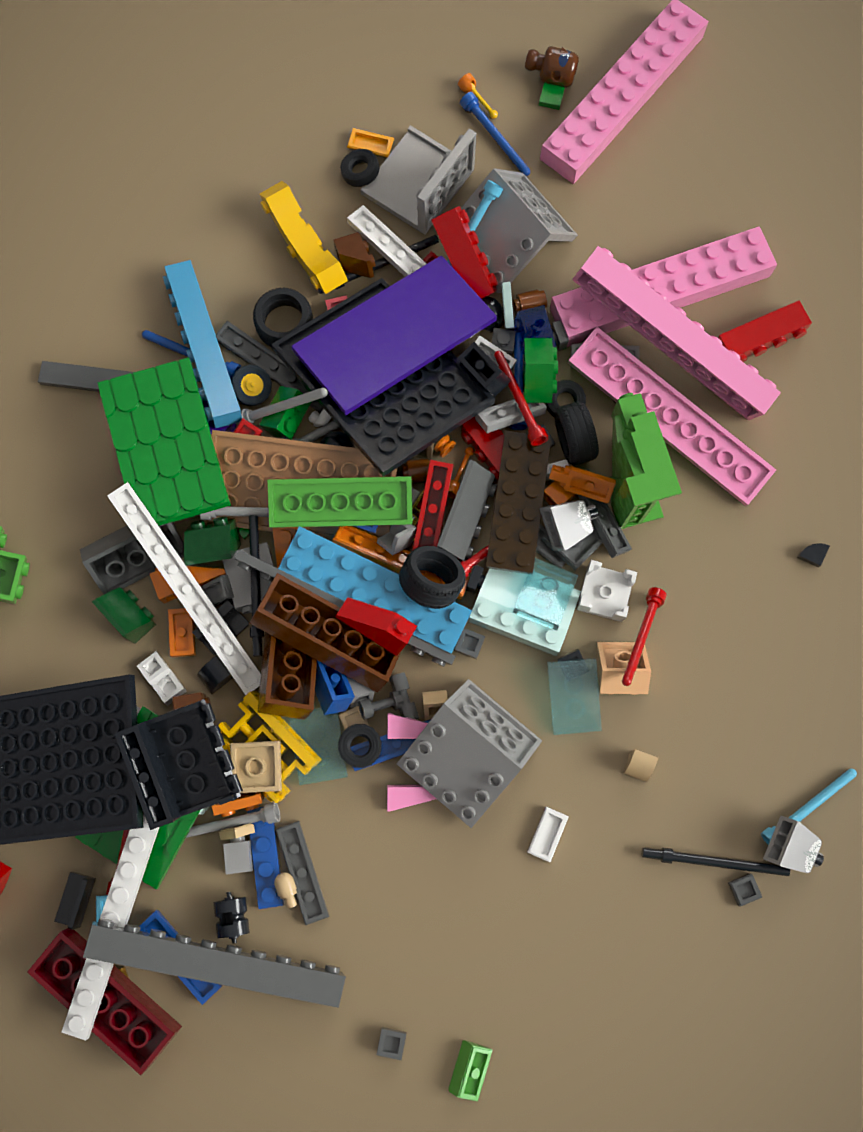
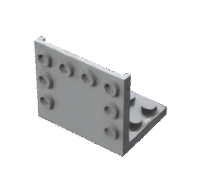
M410 125L407 133L380 166L375 180L362 187L361 195L426 235L433 225L431 219L441 215L474 171L477 133L468 129L464 135L458 137L455 147L451 151Z
M493 168L461 207V210L464 209L470 222L484 197L483 192L486 182L491 180L503 188L499 198L496 197L495 200L491 201L474 231L479 240L478 248L480 252L485 253L488 259L487 268L497 279V293H502L503 282L512 283L548 241L572 242L578 235L523 173Z
M468 679L441 706L398 761L397 765L472 828L524 767L542 740Z

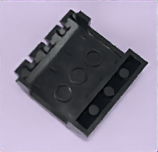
M205 699L114 733L150 830L172 823L184 815L218 803L222 805L241 796L240 792L243 789L237 774H233L231 771L235 769L228 749L224 750L222 747L225 745L219 726L213 723L216 718L211 704H206Z

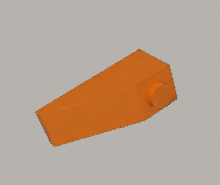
M186 566L200 586L221 575H226L225 569ZM155 568V572L150 573V577L158 599L164 604L177 599L178 597L158 568Z

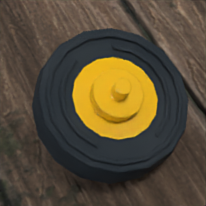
M257 365L242 366L234 373L231 379L236 398L244 405L255 406L261 404L268 399L271 393L272 382L270 376L263 368Z

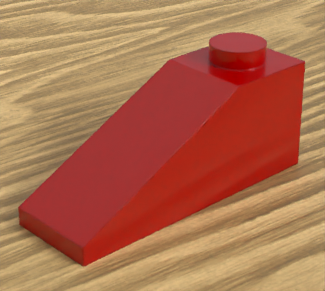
M349 597L346 598L335 616L396 656L408 644L417 625L396 612Z

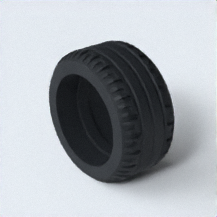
M280 287L269 290V292H266L258 299L253 310V322L257 334L270 347H272L274 342L313 320L311 306L307 299L301 293L291 288ZM291 306L302 313L299 324L287 332L270 330L265 325V321L269 313L277 307Z
M577 401L558 407L554 413L555 426L562 451L568 463L578 465L596 459L599 454L598 439L587 406Z
M422 546L408 554L400 570L399 581L402 590L411 600L427 608L440 609L448 607L455 602L465 584L466 574L462 564L450 552L439 547ZM419 570L434 573L445 584L430 581Z

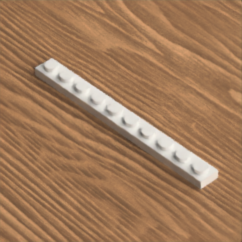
M127 482L107 495L244 694L247 695L249 691L259 687L261 673L130 484Z
M144 812V828L131 829L129 831L100 919L114 921V926L124 928L125 924L128 923L159 827L150 830ZM86 958L62 1033L85 1041L90 1037L114 963Z

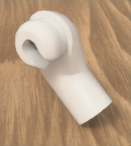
M324 409L320 414L314 411L309 416V421L315 427L324 426L331 419V416Z

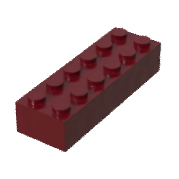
M67 928L59 932L27 973L69 1010L86 961L83 955L87 941L75 930ZM113 965L92 1032L141 1076L154 1063L182 1026Z

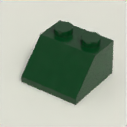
M218 517L213 522L205 523L204 520L190 523V526L184 531L185 565L231 559L241 545L235 518Z
M119 587L92 601L117 631L134 644L156 626L152 620L154 615L146 606L141 608L136 603L139 598L130 589L126 592Z

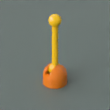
M471 73L465 74L459 80L458 87L465 93L473 92L489 112L490 118H497L498 112L492 110L475 90V78Z

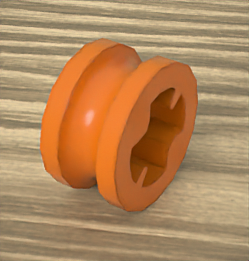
M446 435L436 444L434 450L436 452L439 451L441 457H445L454 448L456 442L454 440L450 441V436Z

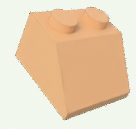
M597 642V679L600 694H648L651 668L645 645L631 685L624 686L622 678L635 642Z

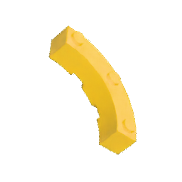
M280 181L261 192L259 195L263 200L260 202L262 209L266 214L271 215L288 244L286 247L288 253L292 258H297L310 276V281L316 290L320 288L321 291L327 294L347 282L348 279L340 262L328 249L326 251L323 250L322 242L309 223L306 224L304 219L298 214L302 210L289 185Z

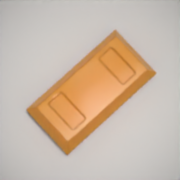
M353 128L347 148L353 150L367 149L372 151L374 155L387 158L390 155L394 138Z

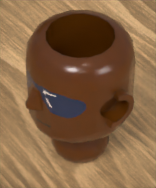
M549 46L545 55L540 54L535 49H531L527 54L525 68L528 71L539 70L540 78L545 83L567 88L574 81L579 57L575 52L565 50L563 47Z

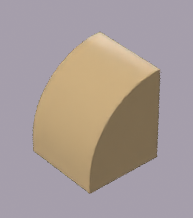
M446 690L422 692L425 720L432 719L448 700Z
M636 749L631 750L623 774L647 782L655 769L658 757Z

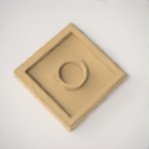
M281 741L230 743V756L235 768L231 771L238 776L243 789L240 793L282 791Z

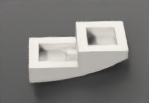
M156 651L137 665L145 679L152 685L167 706L173 702L172 697L181 696L187 692Z

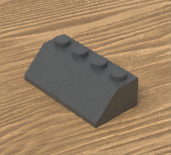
M469 460L437 547L454 555L459 562L465 561V559L468 560L472 556L474 547H471L472 540L479 537L482 526L478 524L481 517L486 518L490 505L486 504L488 497H493L497 488V484L494 483L495 475L473 460Z
M174 522L159 526L180 558H184V542ZM128 525L80 549L82 563L103 594L119 587L124 589L149 576L157 568Z

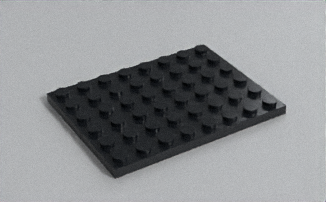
M383 278L377 280L274 342L272 350L309 392L323 388L293 352L292 345L390 286ZM449 350L347 415L342 412L329 394L326 397L317 399V401L384 477L493 405L495 398Z
M128 674L0 696V845L144 828L143 809L114 735L116 732L138 724L135 675Z

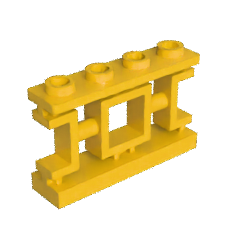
M249 691L243 698L244 700L238 704L245 712V715L232 728L226 722H221L218 725L225 745L222 747L225 750L228 749L230 755V743H234L230 738L234 737L240 730L248 738L245 743L256 742L263 733L271 741H281V756L290 747L299 758L290 766L281 759L282 791L262 792L267 800L278 803L291 791L283 781L296 768L304 775L308 774L322 759L281 716L258 713L259 693L257 691ZM257 713L267 724H262L254 731L248 722Z

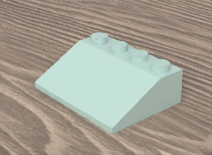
M489 569L469 617V622L557 656L569 628L581 591L536 573L529 575Z

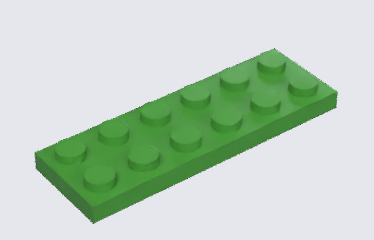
M411 476L267 480L269 528L413 524Z

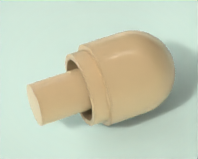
M283 872L278 874L274 880L277 895L280 896V899H285L287 908H292L297 905L294 894L297 893L294 879L289 873Z

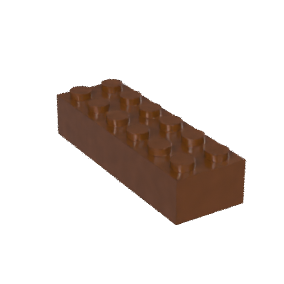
M277 573L249 623L378 693L389 681L400 653L397 656L336 618L335 616L340 610V607Z

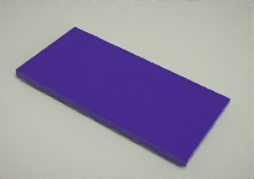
M441 255L292 345V350L320 385L327 389L329 396L342 412L347 415L496 321L497 316Z

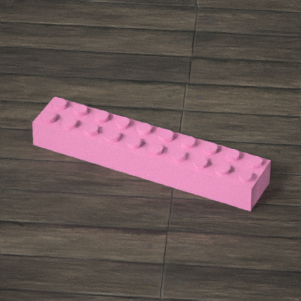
M672 0L544 142L540 160L574 184L701 41L709 21L679 0Z
M759 226L633 269L632 273L638 278L645 279L650 284V288L656 293L664 294L671 305L681 308L768 278L773 273L777 263ZM582 287L552 297L550 311L555 322L561 320L569 339L567 347L585 341L596 327L605 333H609L629 326Z
M598 246L572 280L747 420L764 415L781 392L776 389V385L772 381L762 378L755 367L746 365L740 360V356L736 352L727 350L722 346L720 339L707 334L700 323L691 321L686 317L684 310L671 305L664 294L656 293L650 288V284L645 279L636 277L628 265L615 260L613 254L606 248Z

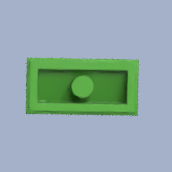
M463 1040L449 1085V1092L458 1098L478 1101L493 1050Z

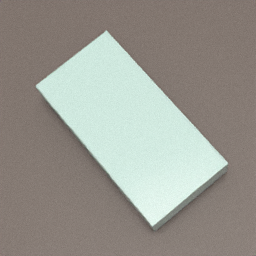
M503 282L502 296L505 329L513 330L514 317L511 282Z

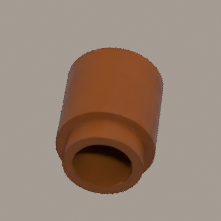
M536 289L516 294V299L513 300L515 312H519L521 316L541 312L548 306L544 290L539 291Z
M428 459L408 460L406 465L402 466V476H411L412 483L426 482L430 461Z

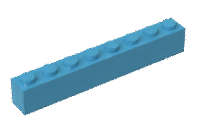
M191 260L164 266L166 276H162L166 290L171 289L172 292L168 296L172 308L176 307L178 311L174 313L177 325H182L184 329L180 331L183 343L189 345L190 349L186 350L187 356L190 358L191 363L195 364L196 368L193 371L196 381L201 382L202 385L198 389L202 402L207 401L208 407H205L208 421L213 420L215 429L238 423L242 420L241 410Z

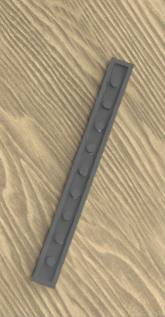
M238 550L235 556V560L239 562L237 566L249 572L253 568L261 572L259 577L269 582H272L278 573L340 608L345 602L241 550ZM414 635L411 636L407 644L411 646L410 651L422 657L426 653L433 657L432 662L442 667L445 664L452 665L456 657Z

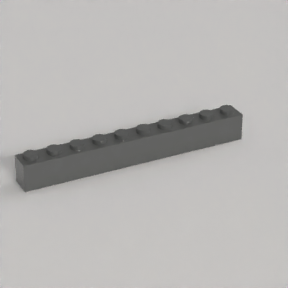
M99 919L98 922H92L83 958L339 1008L346 978L340 972L339 967L333 965H325V968L315 967L316 963L308 960H301V963L291 962L292 958L284 955H277L276 958L266 957L267 953L259 950H252L251 953L241 952L242 948L235 945H227L226 948L217 947V943L210 940L202 939L201 943L192 942V937L177 934L176 938L166 936V932L151 929L150 933L140 931L141 927L132 924H125L124 928L114 926V921L108 919Z

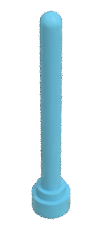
M491 180L486 182L483 192L484 197L468 223L471 231H475L491 201L495 200L496 197L499 198L503 191L501 186Z
M848 769L788 818L798 822L803 820L854 779L857 775L856 770ZM775 826L772 828L768 827L761 832L763 840L768 845L775 831Z

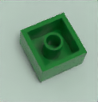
M524 338V398L527 403H552V394L557 393V347H553L552 338Z

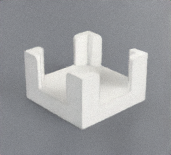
M591 560L587 566L577 610L622 622L627 617L629 609L627 604L637 572L627 569L623 573L602 568L601 562Z

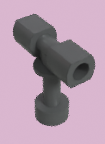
M405 672L389 678L393 689L390 692L389 698L372 703L369 699L358 702L363 720L374 717L375 711L393 707L395 711L399 710L401 717L419 719L415 703L410 702L407 693L410 687Z

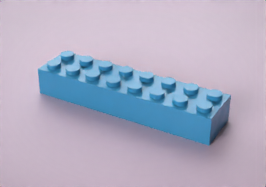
M300 526L278 568L343 601L349 597L396 612L417 625L413 633L414 636L451 654L472 610L456 602L440 609L421 606L411 600L402 590L399 574Z

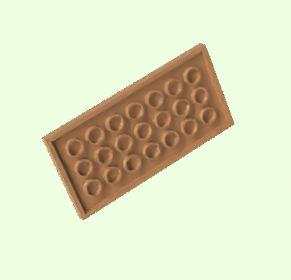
M212 430V439L231 506L228 507L269 508L267 481L269 479L383 477L358 448ZM397 468L384 477H396ZM216 516V518H235L238 528L249 529V516ZM258 517L259 530L273 532L272 528H269V517ZM212 518V520H204V521H205V523L213 522V520H214L215 518ZM378 525L376 533L353 526L378 538L390 532V525ZM339 526L302 528L325 539H333Z

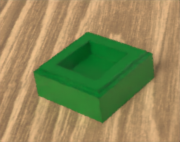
M544 83L539 106L560 110L565 87Z

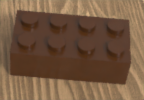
M266 632L258 713L305 720L314 710L317 660Z

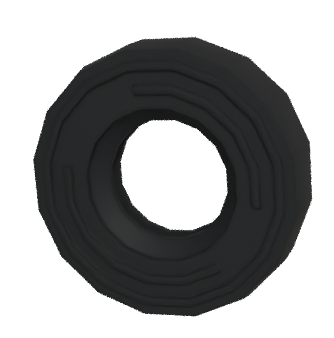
M367 149L351 151L344 157L340 166L343 179L353 187L368 185L375 180L380 169L377 157L372 151ZM367 163V168L363 172H352V169L357 164Z
M561 380L557 382V393L552 394V403H545L548 412L554 417L556 409L560 407L557 402L558 395L569 393L573 396L574 402L580 401L585 405L586 395L578 383L571 380Z
M355 724L348 727L342 732L338 741V751L341 758L348 765L355 768H364L372 765L381 753L382 742L379 734L366 724ZM363 736L368 740L369 750L364 755H356L352 752L350 747L355 737Z

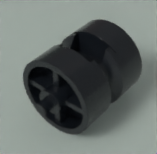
M226 892L227 897L224 900L213 902L215 917L219 918V921L216 923V932L218 939L229 937L232 940V944L237 943L236 938L240 935L250 933L249 920L244 917V914L247 912L246 897L234 898L231 892Z

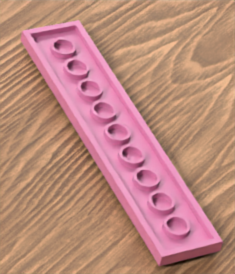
M596 327L568 360L570 366L616 403L619 397L624 394L633 393L635 395L641 393L647 413L655 412L664 441L743 505H749L776 471L774 467L600 328Z

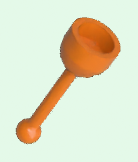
M471 447L465 449L466 455L454 480L451 479L448 493L449 498L455 499L460 487L458 481L469 457L474 454V450Z

